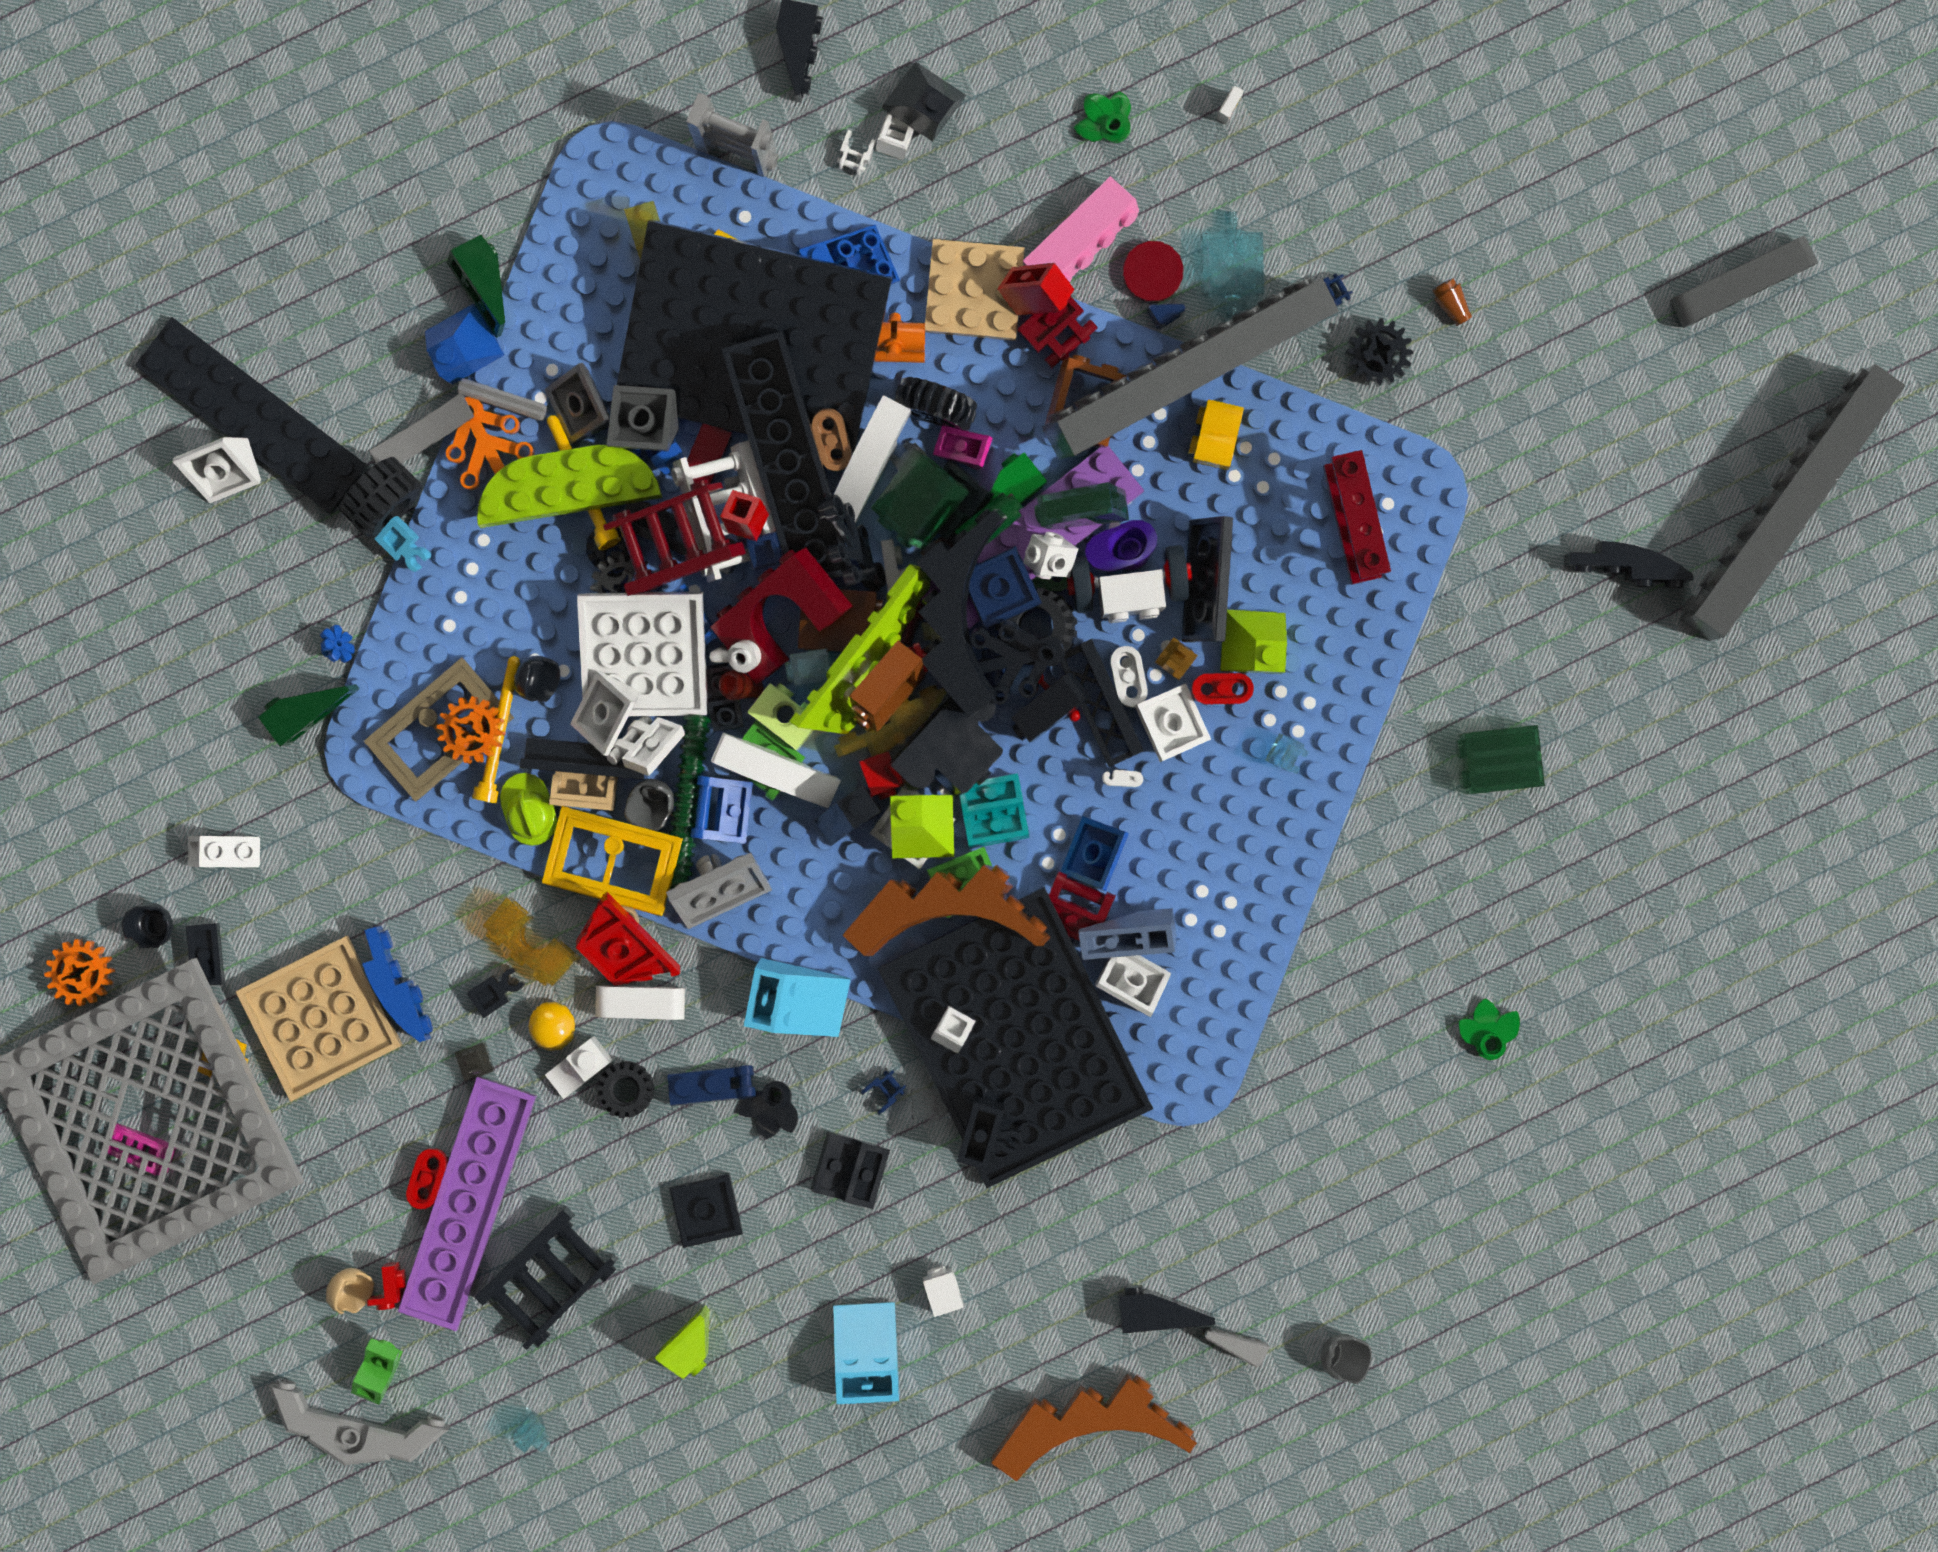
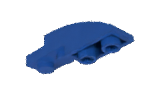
M382 926L364 930L374 960L362 963L377 998L394 1021L409 1035L419 1042L431 1039L430 1032H433V1027L428 1014H423L420 1003H423L421 989L418 985L414 986L413 980L400 983L399 978L402 977V970L398 960H393L390 948H393V943L388 930L384 931Z

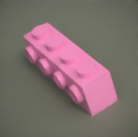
M1110 176L1023 260L1024 266L1055 263L1067 280L1071 282L1072 277L1080 269L1083 270L1091 264L1094 255L1099 250L1107 248L1112 244L1116 234L1123 227L1130 226L1136 220L1139 213L1136 199Z

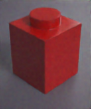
M732 490L720 518L729 533L757 542L769 514L761 498Z
M888 751L859 761L871 796L878 795L879 800L896 795L895 788L901 787L883 769L891 761Z

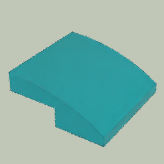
M1018 773L988 778L979 786L975 783L967 793L960 795L969 849L1030 838Z

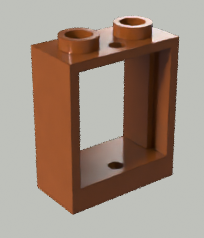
M1073 355L1072 358L1069 357L1063 360L1045 424L1050 422L1048 416L1064 408L1074 370L1110 382L1123 377L1127 378V375L1119 373L1118 367L1109 364H1102L1101 367L1092 365L1089 358L1080 355ZM1110 437L1092 447L1098 449L1100 447H1108Z
M898 640L849 696L852 706L851 710L855 715L853 717L855 722L865 730H868L870 727L877 733L925 678L922 659Z

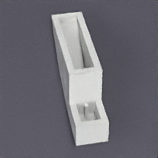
M884 395L875 409L834 495H838L841 498L843 504L849 502L855 512V522H857L897 447V439L911 414L910 409Z

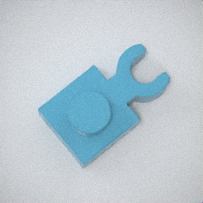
M398 516L393 517L375 538L396 561L404 557L407 567L413 572L422 568L416 561V555L423 561L431 557L430 552L426 548L417 547L414 544L419 536Z

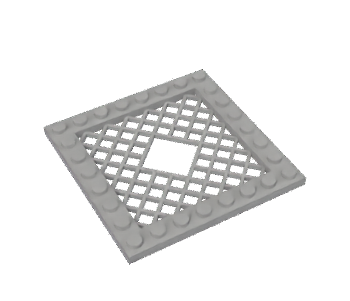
M197 958L191 959L0 1056V1092L93 1285L304 1183L300 1171ZM180 1002L182 1007L175 1005V1003ZM165 1009L162 1022L149 1018V1016ZM172 1010L186 1015L182 1029L168 1025ZM140 1021L136 1035L124 1031V1029ZM146 1023L160 1028L156 1043L142 1038ZM189 1025H191L195 1035L188 1032ZM166 1031L179 1035L175 1050L162 1045ZM114 1035L110 1048L98 1043ZM121 1036L134 1041L130 1055L117 1051ZM185 1038L199 1043L195 1058L181 1053ZM140 1043L154 1048L150 1063L136 1058ZM88 1048L85 1061L72 1056ZM95 1049L108 1054L104 1068L91 1063ZM160 1051L173 1056L169 1070L156 1066ZM203 1052L209 1063L201 1060ZM114 1057L128 1061L124 1076L110 1071ZM179 1058L193 1063L189 1078L175 1073ZM63 1060L60 1073L46 1069ZM70 1062L83 1067L79 1081L66 1076ZM134 1064L147 1069L143 1083L130 1078ZM199 1066L213 1071L209 1085L195 1081ZM89 1069L102 1074L98 1088L85 1084ZM153 1072L167 1076L163 1091L149 1086ZM38 1073L36 1081L34 1083L31 1076ZM44 1075L57 1079L54 1093L40 1089ZM108 1077L122 1082L118 1096L104 1091ZM173 1079L187 1084L183 1098L169 1093ZM216 1081H218L222 1091L214 1088ZM64 1082L77 1087L73 1101L60 1097ZM128 1084L181 1104L164 1159L112 1139ZM193 1087L206 1091L202 1106L189 1101ZM83 1090L96 1094L92 1109L79 1104ZM212 1094L226 1099L222 1114L208 1109ZM41 1096L51 1099L49 1110H47ZM102 1097L116 1102L112 1116L98 1111ZM57 1103L71 1107L67 1121L54 1117ZM186 1107L200 1112L196 1126L183 1122ZM230 1108L236 1119L228 1116ZM77 1110L90 1115L86 1129L73 1124ZM206 1114L220 1119L216 1134L202 1129ZM96 1117L110 1122L106 1137L92 1132ZM226 1122L240 1127L236 1141L222 1137ZM54 1124L65 1127L62 1139ZM180 1127L194 1132L190 1147L176 1142ZM71 1130L84 1135L80 1149L67 1144ZM200 1135L214 1140L210 1154L196 1149ZM243 1137H245L249 1147L241 1144ZM90 1138L103 1142L100 1157L86 1152ZM219 1143L233 1147L229 1162L215 1157ZM110 1145L123 1150L119 1164L106 1160ZM174 1148L188 1153L184 1167L170 1162ZM239 1150L253 1155L249 1170L235 1165ZM68 1152L78 1155L75 1167ZM129 1153L142 1157L138 1172L125 1167ZM194 1155L208 1160L204 1174L190 1170ZM84 1158L97 1162L94 1177L80 1172ZM148 1161L162 1165L158 1180L145 1175ZM213 1163L227 1168L223 1182L209 1177ZM258 1164L260 1170L255 1172L256 1166ZM103 1166L117 1170L113 1184L100 1180ZM168 1168L182 1173L178 1187L164 1182ZM233 1171L246 1175L229 1184ZM123 1173L136 1178L132 1192L119 1187ZM187 1176L201 1180L197 1195L183 1190ZM81 1179L91 1183L88 1194ZM142 1181L156 1186L152 1200L138 1195ZM207 1183L221 1188L204 1196ZM97 1186L111 1191L107 1205L93 1200ZM162 1188L176 1193L172 1207L158 1203ZM117 1193L130 1198L126 1212L113 1207ZM181 1196L194 1200V1202L178 1209ZM136 1201L150 1206L146 1220L132 1215ZM94 1207L105 1211L102 1222ZM156 1209L169 1213L152 1222ZM111 1214L124 1218L120 1232L107 1228ZM130 1221L143 1226L127 1234ZM108 1235L118 1239L110 1242Z

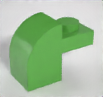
M371 1338L365 1349L364 1361L353 1380L351 1393L380 1405L399 1365L403 1351L395 1348L392 1343L386 1340L378 1341Z

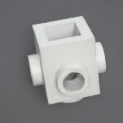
M1046 532L1045 535L1032 534L1023 562L1034 570L1033 574L1039 578L1051 579V576L1069 578L1078 548L1064 539L1063 536L1054 532Z

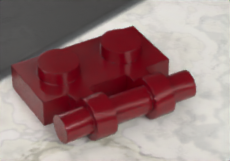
M1070 296L1067 305L1060 312L1034 314L1017 331L1037 353L1046 346L1051 349L1052 353L1044 361L1053 369L1059 362L1069 358V354L1077 346L1086 344L1091 339L1090 335L1098 327L1091 319L1083 326L1076 321L1084 313V310ZM1068 327L1073 335L1060 344L1055 338Z

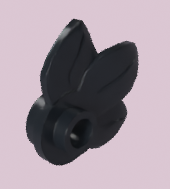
M772 1081L764 1087L763 1091H756V1097L744 1099L739 1110V1115L743 1117L756 1118L757 1133L759 1139L763 1141L775 1136L780 1131V1128L793 1133L798 1122V1112L791 1103V1089L781 1081ZM776 1091H780L782 1094L779 1102L774 1100V1093Z

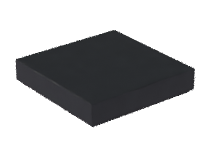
M730 1173L669 1188L683 1248L744 1233Z

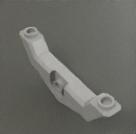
M278 1379L277 1383L272 1382L268 1385L286 1432L307 1437L306 1440L343 1465L385 1461L391 1458L411 1463L451 1427L445 1424L444 1418L427 1416V1419H421L408 1431H403L310 1408L302 1389L295 1387L296 1383L291 1380Z

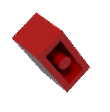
M1055 263L1012 267L997 288L1016 315L1060 312L1065 308L1069 297L1075 290Z

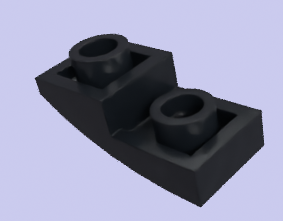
M729 663L706 666L708 708L713 732L744 727L734 669Z

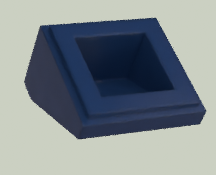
M1184 304L1149 305L1146 311L1157 329L1161 330L1183 316L1186 307Z

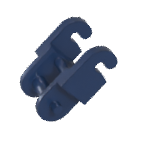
M1336 273L1333 275L1334 279L1330 280L1327 277L1323 280L1336 306L1339 307L1343 303L1341 300L1345 298L1347 301L1350 300V295L1354 292L1347 291L1341 280L1344 275L1338 276ZM1334 283L1337 284L1342 293L1337 298L1330 287Z
M886 1070L883 1073L885 1076L882 1079L879 1077L875 1078L860 1091L863 1095L875 1085L885 1094L888 1102L877 1111L878 1115L897 1101L896 1095L900 1093L902 1096L905 1093L903 1089L907 1086H900L892 1076L894 1070L889 1073ZM885 1080H888L896 1090L892 1095L882 1085Z

